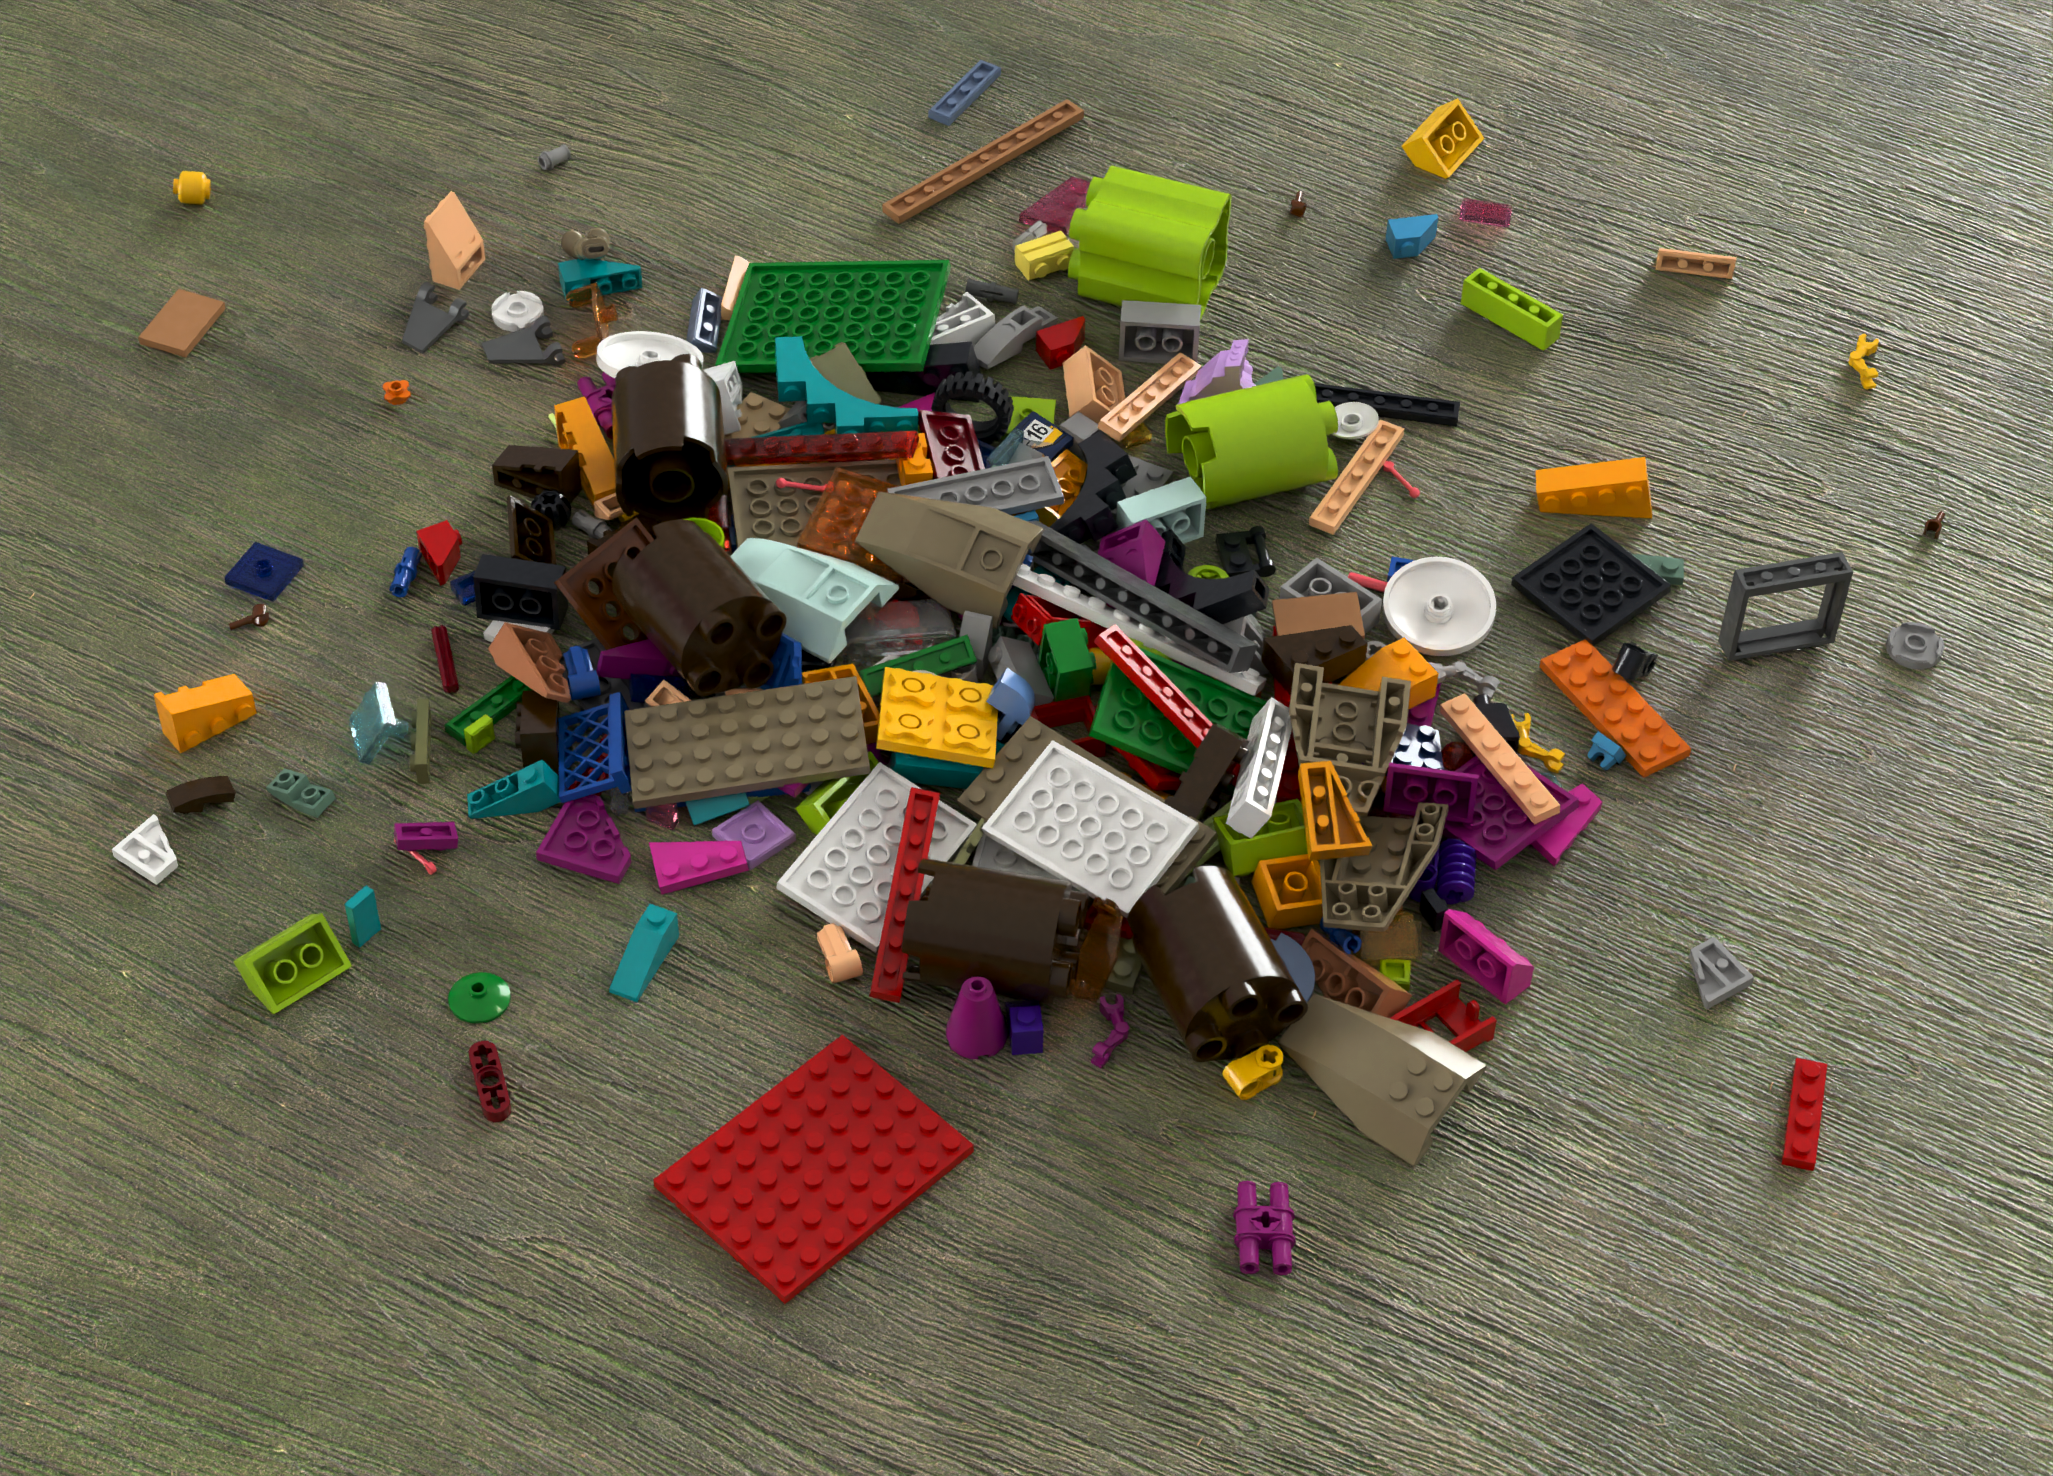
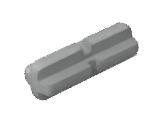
M1037 221L1012 241L1013 250L1015 251L1016 245L1045 235L1047 233L1046 223Z

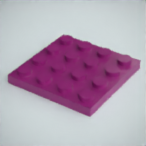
M1475 756L1454 771L1479 775L1472 824L1446 820L1442 835L1448 839L1462 840L1466 845L1475 849L1476 858L1497 870L1579 807V799L1527 766L1560 804L1559 814L1534 825L1487 767Z

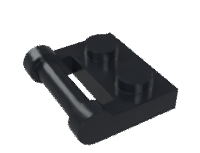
M1255 526L1249 531L1216 534V545L1222 567L1229 577L1255 570L1260 577H1268L1275 573V564L1270 560L1265 543L1266 533L1263 527ZM1248 544L1255 545L1259 564H1252Z

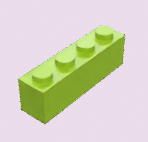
M1480 267L1464 279L1460 304L1543 351L1559 339L1563 314Z

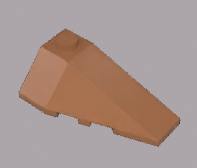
M505 622L488 648L495 664L543 697L569 703L571 696L568 681L562 675L565 671V666L560 663L562 652L552 635Z
M1314 929L1309 931L1302 944V948L1307 952L1313 963L1315 982L1322 991L1323 997L1387 1018L1405 1009L1412 997L1410 993L1353 954L1346 953L1342 947Z

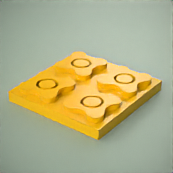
M885 667L876 749L993 768L996 756L998 709L986 702L993 685L964 681L958 678L935 676L930 673L906 671L901 668Z

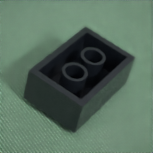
M482 554L473 576L477 618L560 630L568 610V600L554 582L566 573V566Z

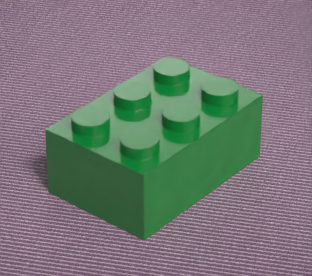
M1078 618L1044 624L1038 663L1053 694L1054 699L1052 702L1087 695L1091 698L1090 684L1094 683L1093 670L1096 669V659L1094 653L1088 651L1087 632L1085 628L1080 627Z

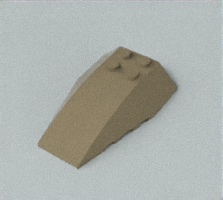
M1295 663L1289 715L1299 768L1301 763L1331 761L1344 786L1354 812L1359 816L1367 817L1386 775L1389 763H1391L1406 730L1411 681L1382 677L1379 691L1323 683L1324 667Z
M1313 994L1307 1002L1308 1010L1299 1021L1289 1026L1278 1041L1279 1046L1312 1078L1321 1091L1326 1093L1336 1104V1107L1354 1123L1355 1127L1364 1136L1415 1168L1433 1143L1431 1133L1460 1092L1463 1089L1470 1092L1486 1070L1487 1065L1433 1032Z

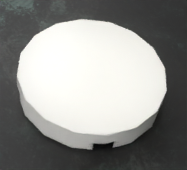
M517 291V294L510 295V292L505 293L492 304V319L495 325L502 330L510 332L530 327L539 317L544 316V307L541 299L535 294L526 291Z

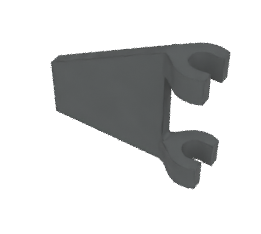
M427 281L421 285L402 338L403 344L422 354L456 321H463L469 316V311L464 309L467 302L460 298H456L453 301L448 313L432 306L431 304L437 300L438 296L432 292L435 289V285Z
M547 316L539 317L530 327L481 343L489 364L547 363L561 365L566 361L559 342L550 344L542 352L536 337L547 339L553 336L551 324Z

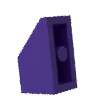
M1027 1000L1005 1002L1012 1055L1043 1053L1044 1030L1039 1003Z

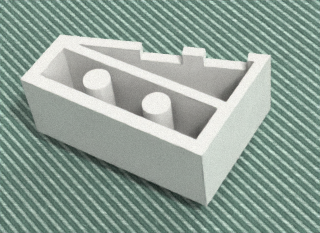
M966 292L962 295L960 302L956 305L951 303L946 306V312L937 318L930 345L972 341L974 347L995 325V314Z
M735 361L704 369V372L715 381L720 391L724 435L740 431L741 425L738 418L741 417L742 412L740 409L737 410V405L742 404L743 385Z

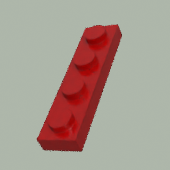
M1796 1058L1781 1165L1810 1171L1814 1170L1826 1081V1063Z

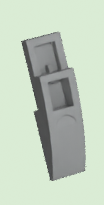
M1023 305L995 324L975 344L974 351L979 366L989 369L1021 353L1023 343L1035 338L1036 331L1057 325L1058 317L1040 306L1030 310Z

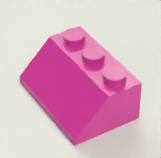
M1451 909L1444 913L1439 952L1505 1005L1531 985L1534 966L1530 964L1528 959L1516 953L1503 939L1496 937L1485 928L1483 923L1475 920L1468 913Z

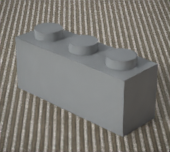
M1000 636L996 644L990 649L987 657L997 681L1006 668H1008L1030 684L1035 694V706L1051 703L1054 699L1030 643Z

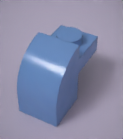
M1006 668L992 687L986 701L1003 712L997 720L996 739L1001 741L1007 732L1012 734L1018 724L1023 725L1031 716L1035 706V694L1030 684L1008 668Z

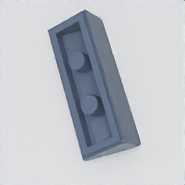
M702 287L692 300L686 341L696 346L701 352L715 353L717 351L721 324V303L723 297Z

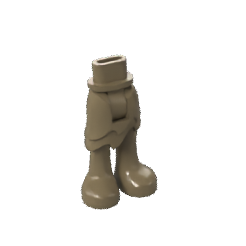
M599 227L591 229L586 237H582L578 231L569 230L561 239L563 251L574 259H599L606 256L609 250V234L606 230Z

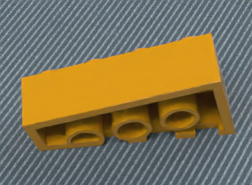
M584 396L554 405L558 445L560 449L578 450L581 485L594 508L595 501L616 493L614 458Z

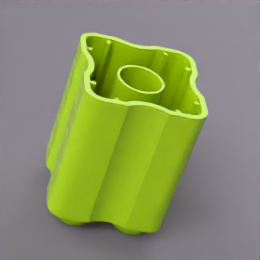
M1112 165L1109 167L1104 178L1094 176L1087 191L1086 206L1088 208L1087 210L1081 208L1075 210L1069 229L1070 239L1079 241V248L1074 249L1068 266V278L1078 280V296L1122 306V300L1201 305V320L1210 296L1216 289L1226 265L1231 194Z

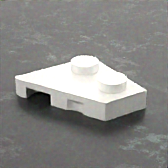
M154 814L112 849L114 858L156 885L178 867L174 852L169 846L168 839L161 829L157 816Z

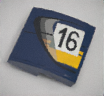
M1033 411L1010 432L997 449V454L1010 462L1021 442L1043 453L1045 456H1049L1052 462L1063 451L1073 446L1074 437Z

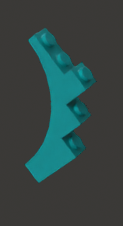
M802 336L775 337L778 402L806 401L807 424L835 423L836 446L864 445V437L918 434L917 408L890 407L856 398L838 389L826 380L812 365L805 351Z

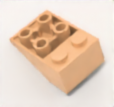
M450 191L439 202L437 208L426 217L424 229L426 230L432 281L460 290L485 261V251L481 235L455 192Z

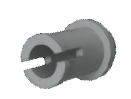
M563 144L549 152H541L540 156H538V163L543 170H552L555 165L571 159V152Z

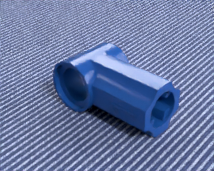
M580 645L570 647L566 653H563L568 673L567 681L571 700L600 696L601 690L597 671L592 668L588 650L581 648Z

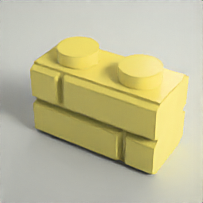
M1058 231L1016 245L1015 265L1028 281L1038 277L1042 278L1047 274L1068 269L1074 246L1069 239L1067 240L1062 231Z

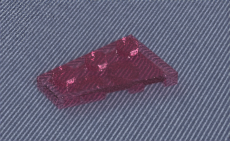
M1070 177L1019 214V222L1032 226L1035 222L1042 221L1046 223L1048 231H1062L1066 236L1075 210L1077 208L1083 209L1086 205L1090 182Z

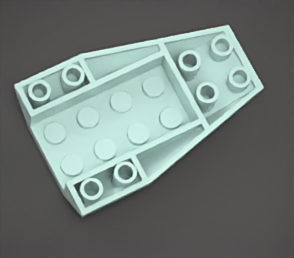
M747 538L730 556L786 615L787 622L782 633L801 642L802 650L829 664L847 646L844 629L870 602L883 607L899 590L897 584L854 563L772 540Z

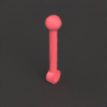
M1386 461L1383 464V470L1391 472L1409 490L1412 498L1419 497V489L1413 488L1394 469L1393 462Z
M784 478L776 480V486L780 489L786 486L820 491L827 496L833 494L834 488L831 484L818 486L790 482Z
M408 851L425 866L430 875L437 871L435 865L432 862H428L417 851Z

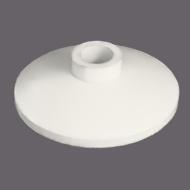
M1348 402L1334 407L1338 418V431L1332 434L1335 437L1341 439L1362 438L1371 434L1378 426V413L1367 404Z

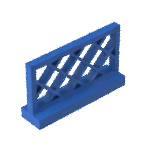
M621 692L610 694L609 703L559 718V799L562 803L616 787L619 788L621 794L632 791L624 711L630 709ZM608 714L600 724L595 722L600 716ZM581 723L573 732L567 730V726ZM589 727L594 729L587 737L581 736ZM602 733L608 735L601 743L595 742ZM575 741L580 742L573 751L568 750ZM589 747L594 748L587 757L582 756ZM602 753L608 754L601 763L595 761ZM575 761L580 762L573 771L568 770ZM589 767L595 768L587 777L582 776ZM603 772L609 774L608 779L596 782ZM575 781L581 782L577 788L568 790Z

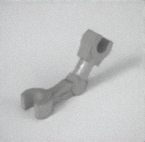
M1461 661L1443 667L1441 663L1428 662L1439 673L1437 684L1443 682L1446 677L1461 678L1477 686L1480 695H1488L1491 699L1500 683L1496 677L1485 676L1483 678Z

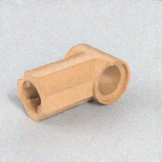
M832 923L825 925L821 931L817 932V940L824 954L826 970L832 984L863 975L859 954L856 949H851L841 926Z

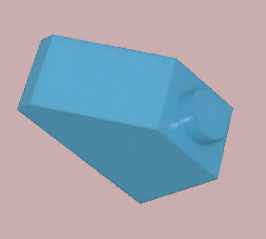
M1438 215L1388 220L1386 242L1393 259L1418 256L1436 237Z

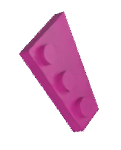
M741 841L649 842L662 895L749 871Z

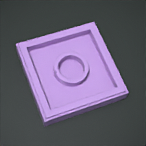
M759 800L712 829V837L717 841L742 842L749 871L796 841V834Z

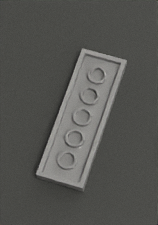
M1049 456L887 489L888 493L992 507L1010 515L1064 504V495Z

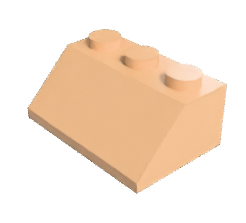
M1086 345L1063 362L1069 417H1072L1079 411L1099 424L1105 415L1125 399L1122 371Z

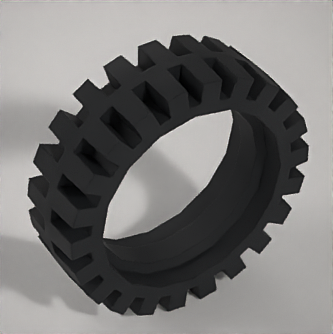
M958 372L955 377L951 374L947 379L941 381L935 393L931 409L937 412L958 414L951 408L948 400L959 396L974 397L988 404L994 410L997 417L984 422L972 420L978 445L983 446L985 441L988 445L993 444L994 440L999 441L1006 434L1011 422L1014 405H1012V397H1008L1009 392L1007 389L1002 390L1003 385L999 382L993 384V378L988 376L985 380L983 379V374L980 373L973 377L972 372H966L965 376L962 372Z

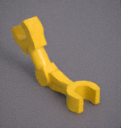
M1862 334L1858 338L1856 351L1850 353L1848 363L1859 372L1861 384L1867 390L1876 388L1872 378L1878 377V372L1875 368H1868L1863 357L1877 351L1879 339L1876 338L1873 342H1866L1867 335Z
M1524 713L1523 722H1517L1514 719V714H1511L1520 736L1518 753L1542 760L1549 771L1558 774L1564 767V764L1560 761L1565 756V753L1556 748L1548 752L1537 744L1531 743L1530 738H1528L1531 726V716L1529 713Z

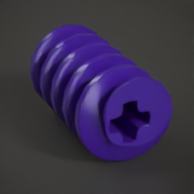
M1449 838L1443 841L1439 848L1436 894L1450 905L1471 900L1475 892V860L1477 855L1475 849L1466 845L1462 840Z

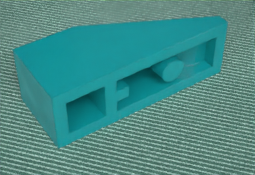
M649 904L634 928L610 985V993L638 1002L679 937L677 913Z

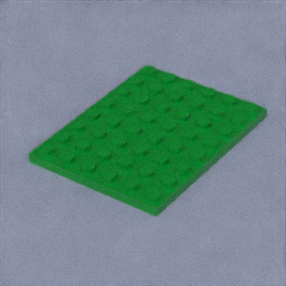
M950 260L749 263L715 366L735 361L738 373L776 372L775 337L802 336L804 348L809 359L816 355L820 356L834 349L835 345L843 342L846 343L864 372L923 371L951 270Z

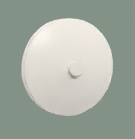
M647 331L618 333L605 338L597 347V365L603 372L613 378L625 367H638L654 361L672 360L674 357L682 354H690L697 357L703 369V355L701 351L690 342L668 334Z
M1427 557L1412 561L1395 572L1385 588L1382 609L1385 623L1397 640L1405 637L1422 654L1451 656L1474 648L1486 638L1494 623L1496 598L1488 580L1469 564L1447 557Z

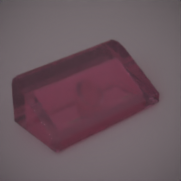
M1464 198L1461 204L1459 219L1466 222L1509 227L1513 206L1511 204Z

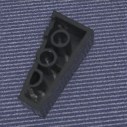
M972 341L930 345L923 371L865 372L868 381L875 391L927 396L936 393L941 381L947 379L951 374L954 377L958 372H962L964 376L966 372H972L973 377H976L977 373L982 374ZM966 396L951 398L952 400L970 402L980 401L979 399H976L974 397Z

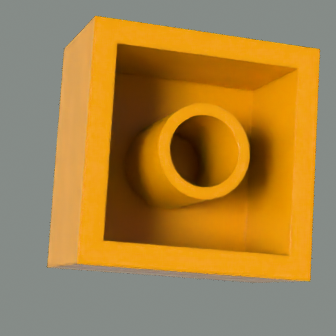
M1308 854L1259 861L1251 882L1268 928L1285 929L1319 924L1323 917L1321 874L1318 860L1309 861Z

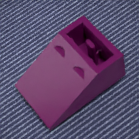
M1146 519L1101 538L1098 555L1155 586L1166 541Z

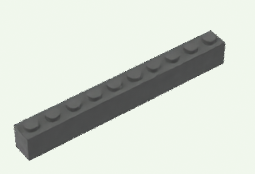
M1027 521L1044 528L1033 555L1027 553L1034 557V562L1225 671L1235 673L1249 670L1258 644L1043 523Z

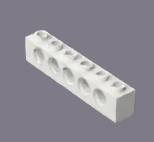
M1272 697L1252 719L1247 738L1249 743L1246 747L1249 749V753L1240 766L1226 822L1236 832L1242 833L1250 839L1253 838L1272 815L1292 730L1289 708Z

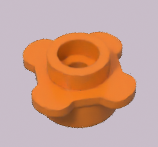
M406 380L386 382L382 386L383 390L386 391L384 399L390 404H403L411 396L410 391L407 389L409 382Z

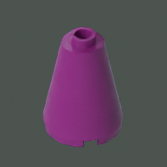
M971 977L961 987L946 1025V1037L950 1048L962 1057L969 1059H978V1056L983 1055L991 1057L1003 1049L1007 1041L1008 1028L991 982L983 977Z

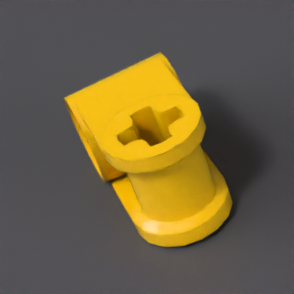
M1262 1046L1252 1053L1230 1062L1223 1070L1222 1075L1241 1100H1248L1257 1093L1281 1081L1283 1077V1069L1281 1067L1283 1053L1277 1046Z

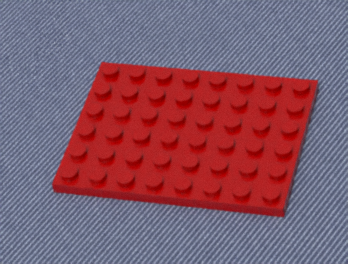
M841 1035L653 1180L654 1187L786 1304L974 1152V1144L844 1035Z

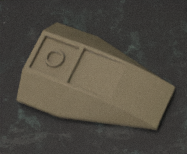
M879 491L855 542L945 609L962 616L965 610L993 616V628L997 630L1009 605L1006 598L1027 553L1033 555L1044 528L992 507Z
M1419 802L1414 819L1358 815L1360 824L1372 844L1370 854L1320 860L1324 927L1385 932L1438 850L1449 810L1448 804Z

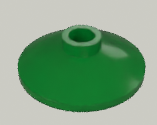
M486 972L472 973L462 977L452 986L448 995V1003L452 1013L460 1020L474 1024L490 1022L500 1017L507 1010L511 1000L510 989L507 983L501 977Z

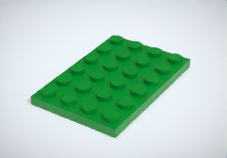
M1138 647L1212 724H1220L1247 740L1252 719L1267 701ZM1111 660L1088 736L1182 775L1183 771L1187 773L1195 758L1193 755L1197 748ZM1231 784L1227 791L1222 790V792L1233 796L1235 787Z

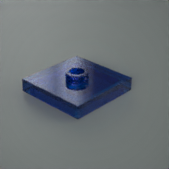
M254 542L224 577L225 584L274 602L304 566L303 559Z

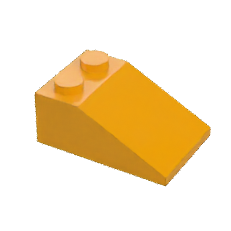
M1404 637L1378 650L1338 685L1379 691L1382 677L1411 681L1408 709H1411L1435 697L1439 673Z

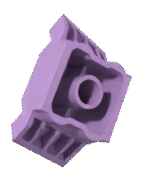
M1248 339L1233 340L1230 350L1220 351L1200 368L1195 380L1186 381L1178 404L1256 386L1252 382L1251 377L1253 368L1245 357L1248 353Z

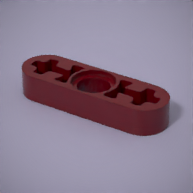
M479 1041L470 1047L469 1060L482 1112L488 1121L501 1122L510 1116L511 1103L497 1048L493 1043ZM482 1054H486L488 1058V1065L486 1066L482 1064L480 1057ZM489 1076L498 1079V1082L492 1086H485L481 1083L484 1078ZM497 1096L500 1108L494 1109L491 1097Z

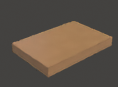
M178 289L138 337L139 343L186 358L226 309L225 302Z
M1357 592L1272 600L1277 636L1352 625L1365 640Z

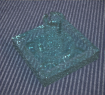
M376 681L371 689L365 693L356 711H353L350 715L349 726L352 730L354 748L357 751L359 762L370 764L389 736L404 739V735H407L408 722L395 719L386 683Z

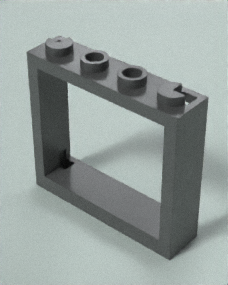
M1843 552L1735 570L1718 639L1728 661L1834 643L1853 575V570ZM1826 584L1817 619L1741 631L1749 597Z

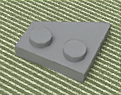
M1715 937L1690 950L1689 959L1703 1006L1706 1009L1752 985L1754 976Z

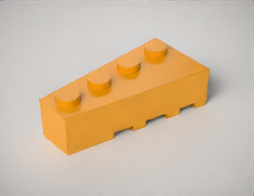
M1645 457L1535 470L1536 493L1540 512L1652 519L1651 494Z

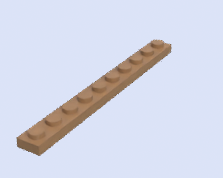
M1064 100L882 204L883 213L898 224L903 223L1084 118V110L1070 100Z

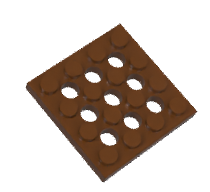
M637 517L554 582L606 650L648 639L627 615L622 604L613 594V578L608 574L607 570L609 565L616 567L621 555H627L628 550H632L638 555L648 544L654 541ZM589 581H593L598 585V594L590 592L588 589ZM606 604H611L615 607L616 617H611L607 614ZM624 626L630 627L633 630V640L625 637L623 633Z

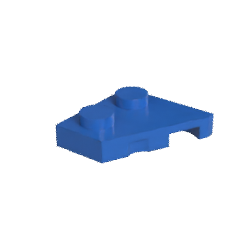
M782 633L779 645L770 659L773 663L774 671L771 678L764 685L760 686L763 690L802 684L801 642Z

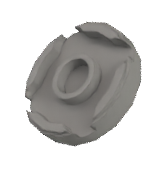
M1906 622L1902 623L1900 627L1891 629L1886 641V650L1891 659L1899 665L1910 669L1923 670L1933 667L1940 661L1944 651V641L1941 636L1938 637L1935 634V630L1930 626Z

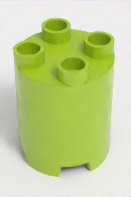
M1308 374L1177 404V411L1166 414L1165 437L1167 453H1183L1189 476H1191L1207 497L1206 509H1213L1330 481L1338 476L1336 457L1332 449L1328 447L1327 435L1337 433L1338 431L1337 413L1330 401L1317 403L1315 385Z

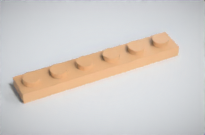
M1178 353L1100 420L1097 428L1120 442L1184 387L1186 381L1192 380L1197 375L1201 365L1183 353Z
M1381 419L1379 420L1377 428L1369 434L1310 516L1309 526L1334 535L1403 438L1404 428Z
M1465 693L1440 704V713L1534 825L1560 813V804Z

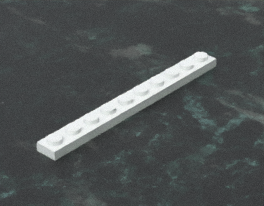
M1022 563L1012 584L1107 629L1116 624L1128 637L1142 642L1144 646L1150 649L1154 648L1176 661L1252 696H1255L1264 688L1267 679L1259 676L1258 671L1249 668L1248 671L1229 673L1122 611L1107 606L1106 602L1097 597L1089 598L1081 594V591L1076 587L1063 586L1055 582V578L1050 575H1039L1031 571L1030 567Z

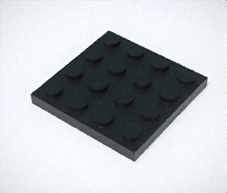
M1592 523L1513 576L1511 582L1513 587L1581 641L1587 640L1593 646L1671 591L1670 583Z

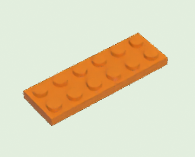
M1584 639L1540 660L1539 667L1604 736L1622 748L1627 755L1625 759L1643 778L1690 756V746L1621 675L1612 670L1613 666L1587 640Z

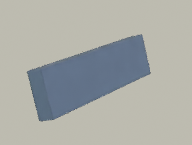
M980 60L928 111V118L950 126L1001 75V68Z

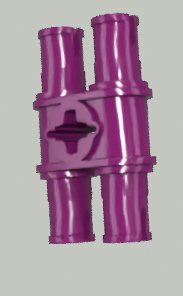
M603 372L602 379L606 386L598 389L590 377L580 378L577 382L578 389L583 397L585 396L597 424L601 425L608 438L613 439L611 399L616 387L615 378Z
M1252 1181L1239 1182L1237 1185L1238 1207L1234 1210L1233 1217L1236 1221L1234 1243L1239 1248L1240 1271L1244 1274L1257 1273L1259 1271V1249H1271L1273 1273L1277 1275L1290 1274L1292 1271L1291 1249L1296 1243V1238L1293 1235L1292 1221L1295 1215L1294 1211L1289 1207L1288 1184L1284 1182L1272 1183L1269 1188L1270 1206H1257L1256 1184Z

